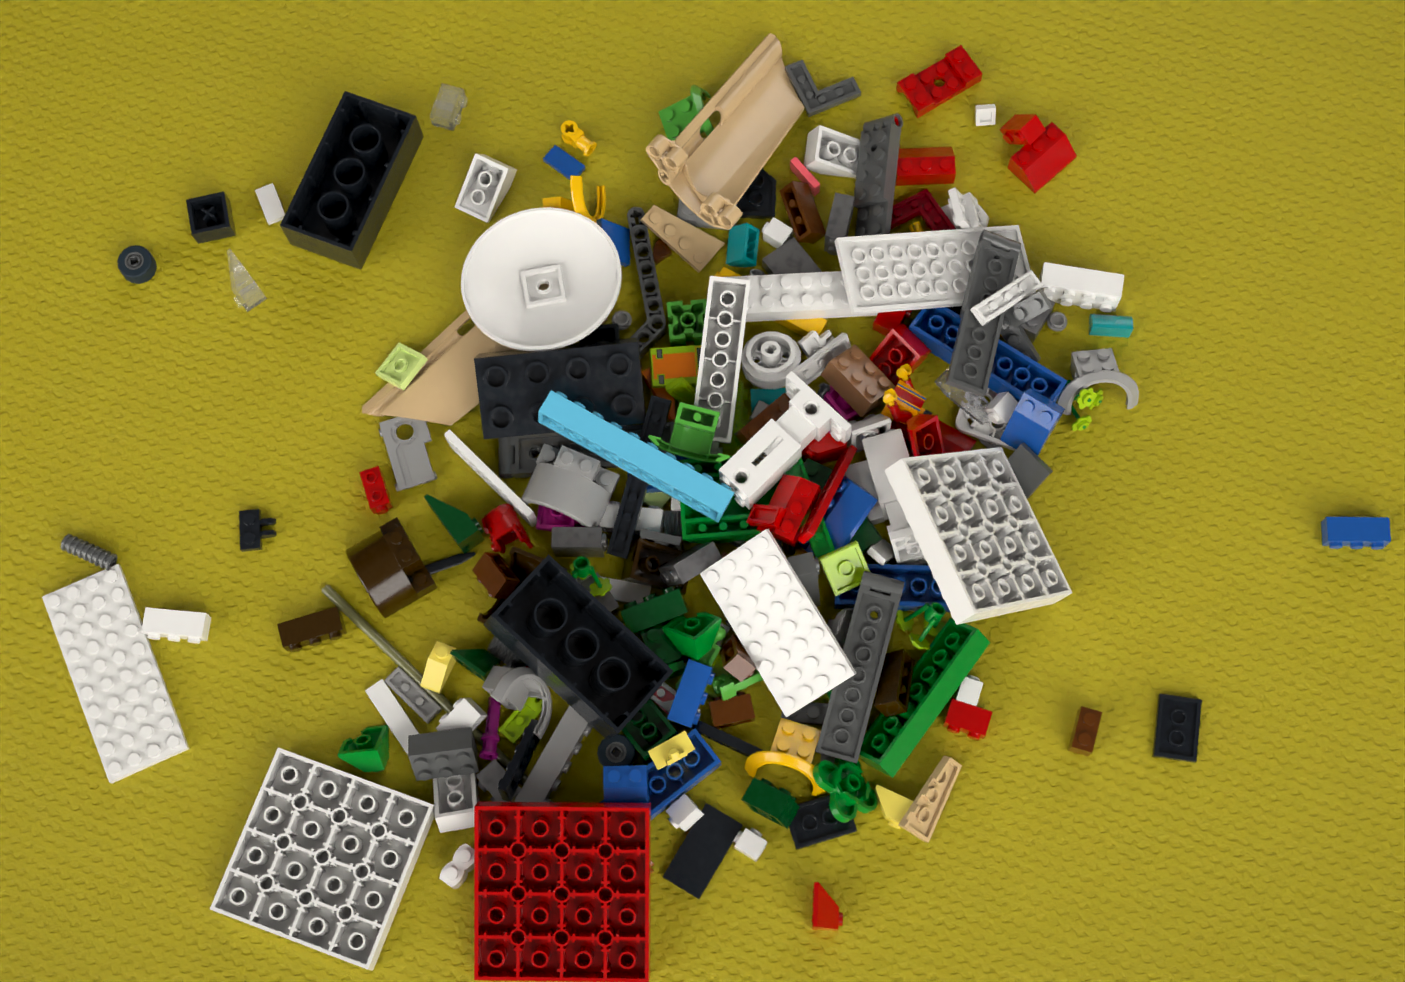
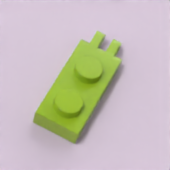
M528 697L522 710H515L498 731L515 745L523 736L524 729L529 725L531 719L536 720L541 715L542 699L538 701V698Z

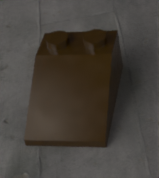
M641 538L633 539L628 558L625 560L621 580L651 586L660 590L668 588L670 586H667L661 580L658 568L684 552ZM688 581L684 584L675 585V588H681L683 595L686 593Z

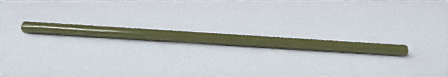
M329 584L326 585L321 592L421 687L423 675ZM421 687L445 712L449 714L454 709L453 704L441 692L439 694ZM476 727L473 730L474 738L482 746L481 736L483 733ZM497 747L496 753H498V758L496 761L506 769L508 762L511 760ZM525 773L520 781L522 786L528 778Z

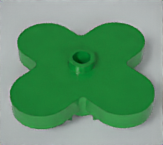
M835 758L833 764L830 761L823 760L814 766L813 777L818 786L830 794V810L838 821L846 823L854 819L857 815V810L862 813H869L876 809L878 798L875 791L870 787L869 782L865 783L861 775L864 772L859 761L856 764Z

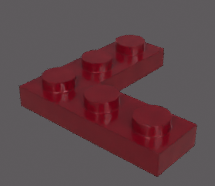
M928 189L893 205L890 230L919 215L931 231L956 229Z

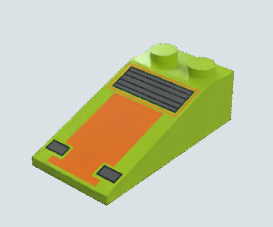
M701 345L650 348L652 388H666L667 384L683 377L696 389Z

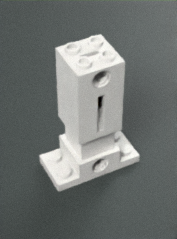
M792 371L786 376V394L791 399L789 401V409L776 422L771 418L719 469L720 483L731 487V491L734 492L735 501L742 507L746 506L749 510L782 478L783 474L785 475L801 458L802 450L813 439L819 442L829 431H831L830 434L836 441H842L844 444L851 437L852 425Z
M901 428L890 429L883 434L869 435L868 438L862 439V444L884 520L889 519L890 525L886 527L897 565L928 564L884 471L901 458L909 457Z

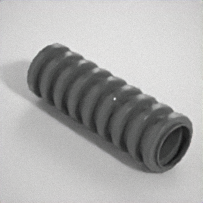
M67 534L61 542V550L72 553V555L78 556V558H83V560L89 561V563H94V565L100 566V568H105L107 571L117 563L116 554H112L110 551L101 549L99 546L90 544L87 541L84 542L83 539H79L76 536L73 537L72 534Z

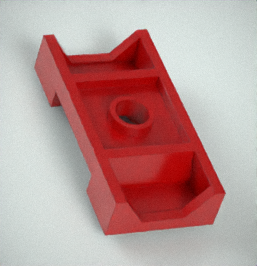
M962 45L946 53L945 58L916 75L912 73L898 81L896 90L906 96L913 107L915 116L919 118L979 83L983 73ZM936 80L943 81L944 85L938 87L934 84V82Z

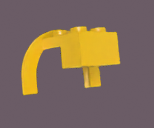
M570 176L572 201L561 196L543 198V208L551 207L570 210L591 219L595 223L604 216L606 206L605 186H597L596 213L594 216H590L584 201L582 176Z
M781 718L771 750L751 754L746 760L744 769L751 777H755L757 769L763 765L779 764L788 766L808 777L813 785L812 796L816 797L825 794L826 791L819 787L814 780V765L811 764L821 730Z

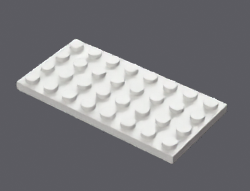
M765 529L700 573L786 717L857 674L769 529Z

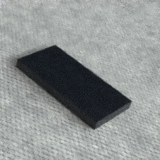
M707 803L702 809L704 815L693 824L663 875L664 879L697 899L701 898L736 835L743 826Z

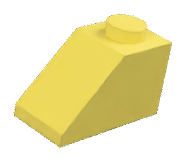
M438 641L436 642L427 660L421 687L440 694L456 662L450 654L456 648Z
M876 785L874 791L885 820L889 821L888 825L900 829L898 824L914 801L880 785Z

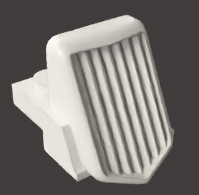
M956 188L948 190L950 196L948 199L949 204L941 208L956 229L983 228L988 226L989 216L978 205L977 199L970 192L962 195Z

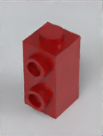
M376 466L359 472L369 507L373 514L387 513L389 509L393 508L380 467Z

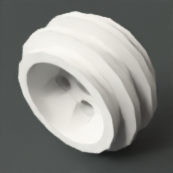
M768 331L755 335L746 342L742 350V371L746 379L757 387L763 389L782 388L786 386V375L801 364V351L797 342L786 334ZM755 359L760 360L759 363H755L754 361Z

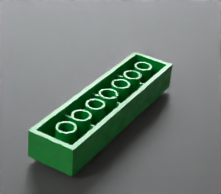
M949 618L930 644V648L925 651L914 666L907 712L885 717L880 713L864 735L859 757L867 765L892 778L895 776L990 644L989 640L978 628L965 623L956 625L954 619Z

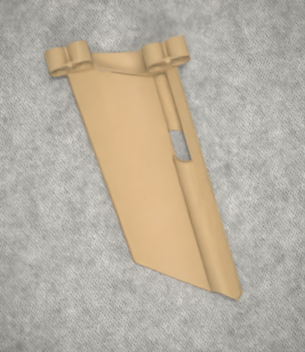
M771 33L762 40L675 140L671 141L663 135H657L646 147L648 156L659 169L658 176L665 185H669L679 199L693 213L706 223L717 228L731 229L743 215V212H741L736 204L804 111V105L797 96L785 71L781 58L782 47L780 41L776 38V35ZM714 111H719L721 114L719 124L707 138H702L700 135L701 126Z
M542 284L539 286V289L546 290L549 285ZM466 310L420 352L428 360L405 390L388 382L362 406V413L379 417L386 415L451 426L479 404L474 358L479 353L517 349L504 346L492 340L476 325L464 336L459 335L457 330L471 318ZM606 318L601 325H603L608 320V318Z

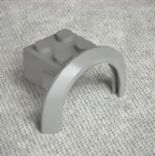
M1112 348L1072 352L1070 371L1073 380L1064 387L1058 398V405L1065 408L1063 414L1071 415L1072 402L1076 395L1082 389L1097 383L1106 382L1121 386L1126 391L1125 404L1127 409H1132L1138 404V386L1130 376L1119 372Z
M503 665V667L493 666L482 688L505 708L521 711L528 697L542 699L541 716L533 731L536 736L542 739L552 715V697L548 685L530 668H511Z

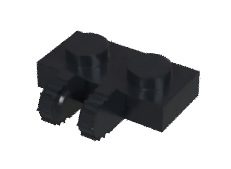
M260 509L239 511L240 550L242 552L262 550L263 538L277 536L274 530L262 531V526L275 525L276 519H261Z

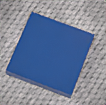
M602 218L598 219L597 224L608 234L616 247L621 266H629L630 229Z

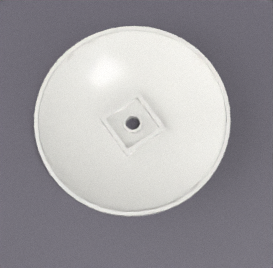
M561 208L528 209L501 219L477 239L463 265L461 293L472 321L492 340L504 346L523 351L555 350L583 339L598 328L608 317L620 293L622 281L621 263L611 238L591 219L579 213ZM542 284L549 285L546 290L539 289V286Z

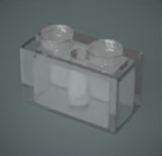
M442 83L429 116L432 125L452 131L455 130L456 125H459L461 121L462 108H465L468 98L465 95L464 89Z

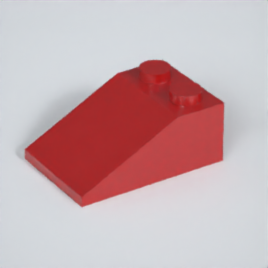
M904 324L892 328L869 359L896 386L899 380H903L897 376V370L902 365L909 364L913 373L931 353V350Z

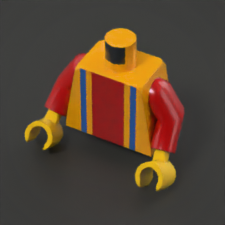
M904 364L897 370V376L903 380H899L895 389L891 388L884 392L883 402L886 405L881 412L882 415L905 425L908 419L917 414L932 415V412L922 408L926 397L914 389L911 378L907 376L912 373L909 364Z

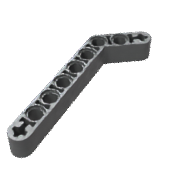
M633 207L628 211L627 218L647 321L630 338L639 337L640 340L646 337L649 339L645 343L639 341L642 359L649 352V349L653 348L666 334L667 327L648 228L640 221L645 213L641 208ZM634 218L639 219V225H636ZM639 234L644 235L641 239L636 238ZM642 252L648 253L644 257L639 256V254ZM644 270L652 271L650 274L642 273ZM648 288L655 289L653 292H646ZM651 306L659 307L655 311L649 309ZM661 324L662 327L659 329L653 328V325Z

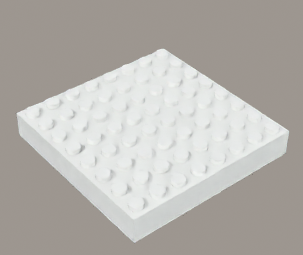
M1002 447L901 458L884 470L956 625L1055 604L1072 594L1068 582Z
M277 748L210 910L373 971L434 819V805L287 750Z

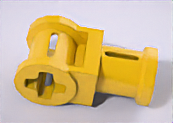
M568 120L561 125L564 143L570 144L575 149L578 147L584 152L583 155L586 157L593 153L597 143L585 137L584 132L578 128L574 121Z

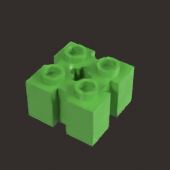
M706 299L690 300L691 305H683V301L667 302L670 347L686 346V342L694 341V345H702Z

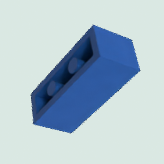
M1326 517L1321 521L1322 546H1329L1330 549H1340L1342 546H1350L1351 549H1362L1365 546L1378 550L1383 549L1391 542L1389 517Z
M688 659L667 717L668 720L692 728L693 724H698L701 713L698 712L700 704L704 705L708 693L705 692L708 684L712 685L715 677L712 667Z

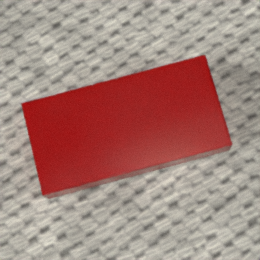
M754 504L747 523L751 526L779 528L786 509L782 506Z

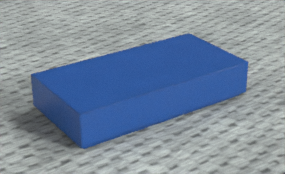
M556 145L543 158L546 164L569 180L571 175L580 176L586 169L585 165Z

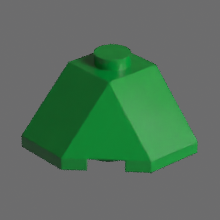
M707 612L697 613V617L685 618L684 615L677 616L663 627V632L681 654L699 660L711 650L722 620L720 617Z
M388 725L367 727L361 731L362 735L353 740L348 738L342 742L338 752L340 759L363 772L385 770L389 760Z

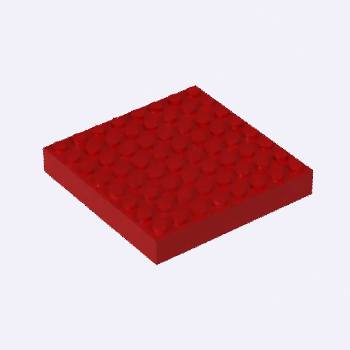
M478 801L474 806V980L649 982L651 955V803Z

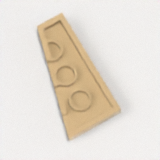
M655 205L640 220L698 273L725 244Z
M943 756L898 825L920 840L929 843L962 765L951 757Z

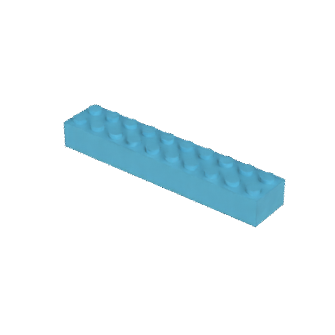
M552 390L550 391L538 411L539 423L719 523L734 495L731 487L724 483L718 484L714 482L710 475L698 473L688 463H680L671 453L666 452L664 454L653 443L648 442L646 444L640 440L637 434L621 430L622 427L619 424L605 421L601 414L587 411L583 404L577 401L571 402L565 394L559 391L556 393Z

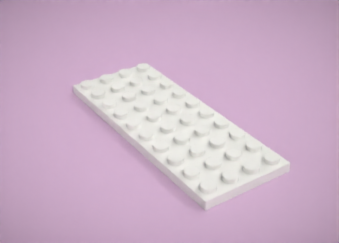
M1019 225L836 238L834 242L851 315L962 306L976 247L979 245V237L984 229L1021 243L1013 281L1030 271Z
M116 564L110 567L109 571L105 569L42 596L109 783L119 781L189 750L190 748L146 634L141 632L143 623L121 565Z

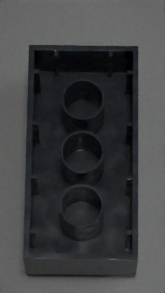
M347 91L344 92L280 224L291 245L362 270L424 136L416 115Z
M639 337L577 343L548 351L508 350L479 353L474 358L484 440L554 433L555 431L538 422V411L551 390L555 393L559 391L568 397L567 399L573 403L577 401L586 407L585 409L591 413L594 411L601 414L604 420L609 423L615 422L620 426L644 423L646 403Z
M550 555L532 571L483 624L606 740L619 734L674 672Z

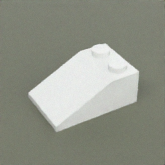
M819 125L808 133L804 166L808 170L819 174L856 178L860 140Z
M475 153L455 208L489 223L509 191L517 169L485 154Z
M870 414L865 416L863 420L857 422L856 420L849 421L848 423L852 425L851 437L847 441V447L853 445L857 448L856 452L864 450L862 439L868 438L869 435L876 436L890 430L891 419L882 414Z
M476 773L433 779L435 820L440 833L474 827V806L480 801L478 785L476 784Z

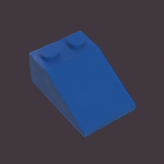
M1029 388L1024 392L1000 440L1014 449H1017L1024 442L1038 456L1065 408Z
M647 765L603 766L604 803H648Z

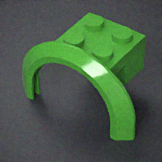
M692 85L689 97L658 112L669 140H675L704 107L703 100H706L705 96L711 98L710 94L701 87ZM709 118L700 129V134L705 132L707 137L714 130Z
M680 402L670 443L661 440L660 437L648 436L650 441L659 449L689 459L719 464L730 458L729 455L721 453L710 454L720 412Z

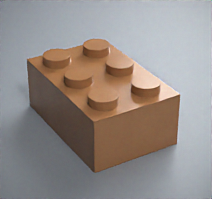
M856 345L830 360L821 373V376L861 418L884 403L883 396L885 391L891 388L895 389L896 387Z

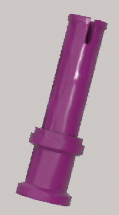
M490 696L488 698L485 733L481 736L483 741L482 751L479 752V757L484 760H496L498 758V753H496L497 743L500 742L498 725L501 703Z

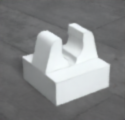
M995 104L975 105L976 126L995 125Z

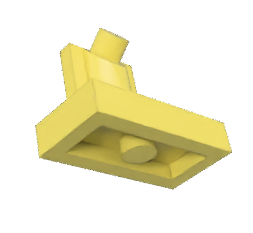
M684 730L650 749L648 753L657 770L687 756L695 748Z

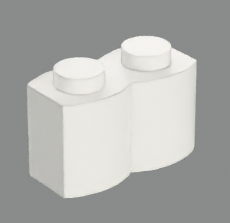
M466 843L461 845L456 850L453 861L446 864L442 869L439 879L453 889L459 888L465 882L468 872L474 869V849Z

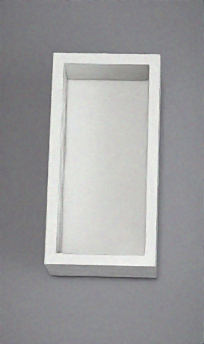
M1044 262L1039 276V281L1043 286L1037 292L1043 290L1048 299L1063 306L1076 305L1083 309L1095 308L1100 309L1102 312H1115L1122 297L1124 275Z

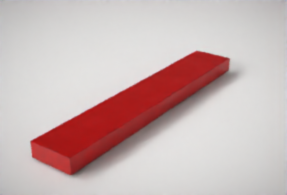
M853 445L844 450L838 458L798 537V541L802 544H805L814 536L857 451V448Z

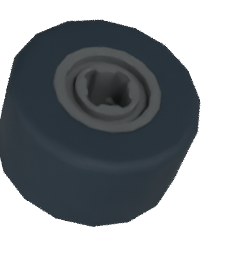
M129 246L120 253L117 260L118 269L128 281L135 284L149 281L155 275L157 269L154 257L143 246Z
M617 734L609 740L604 738L598 746L597 755L602 766H633L636 759V751L626 736Z

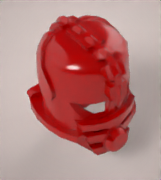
M508 503L499 505L482 518L484 532L486 534L490 533L491 548L495 553L504 554L506 551L505 545L517 539L525 542L529 549L534 547L512 505Z

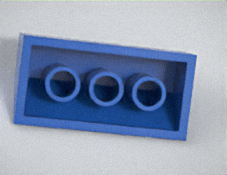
M846 476L843 477L823 516L835 550L850 542L878 501L862 486ZM809 540L805 544L798 543L808 553L812 552L813 554Z

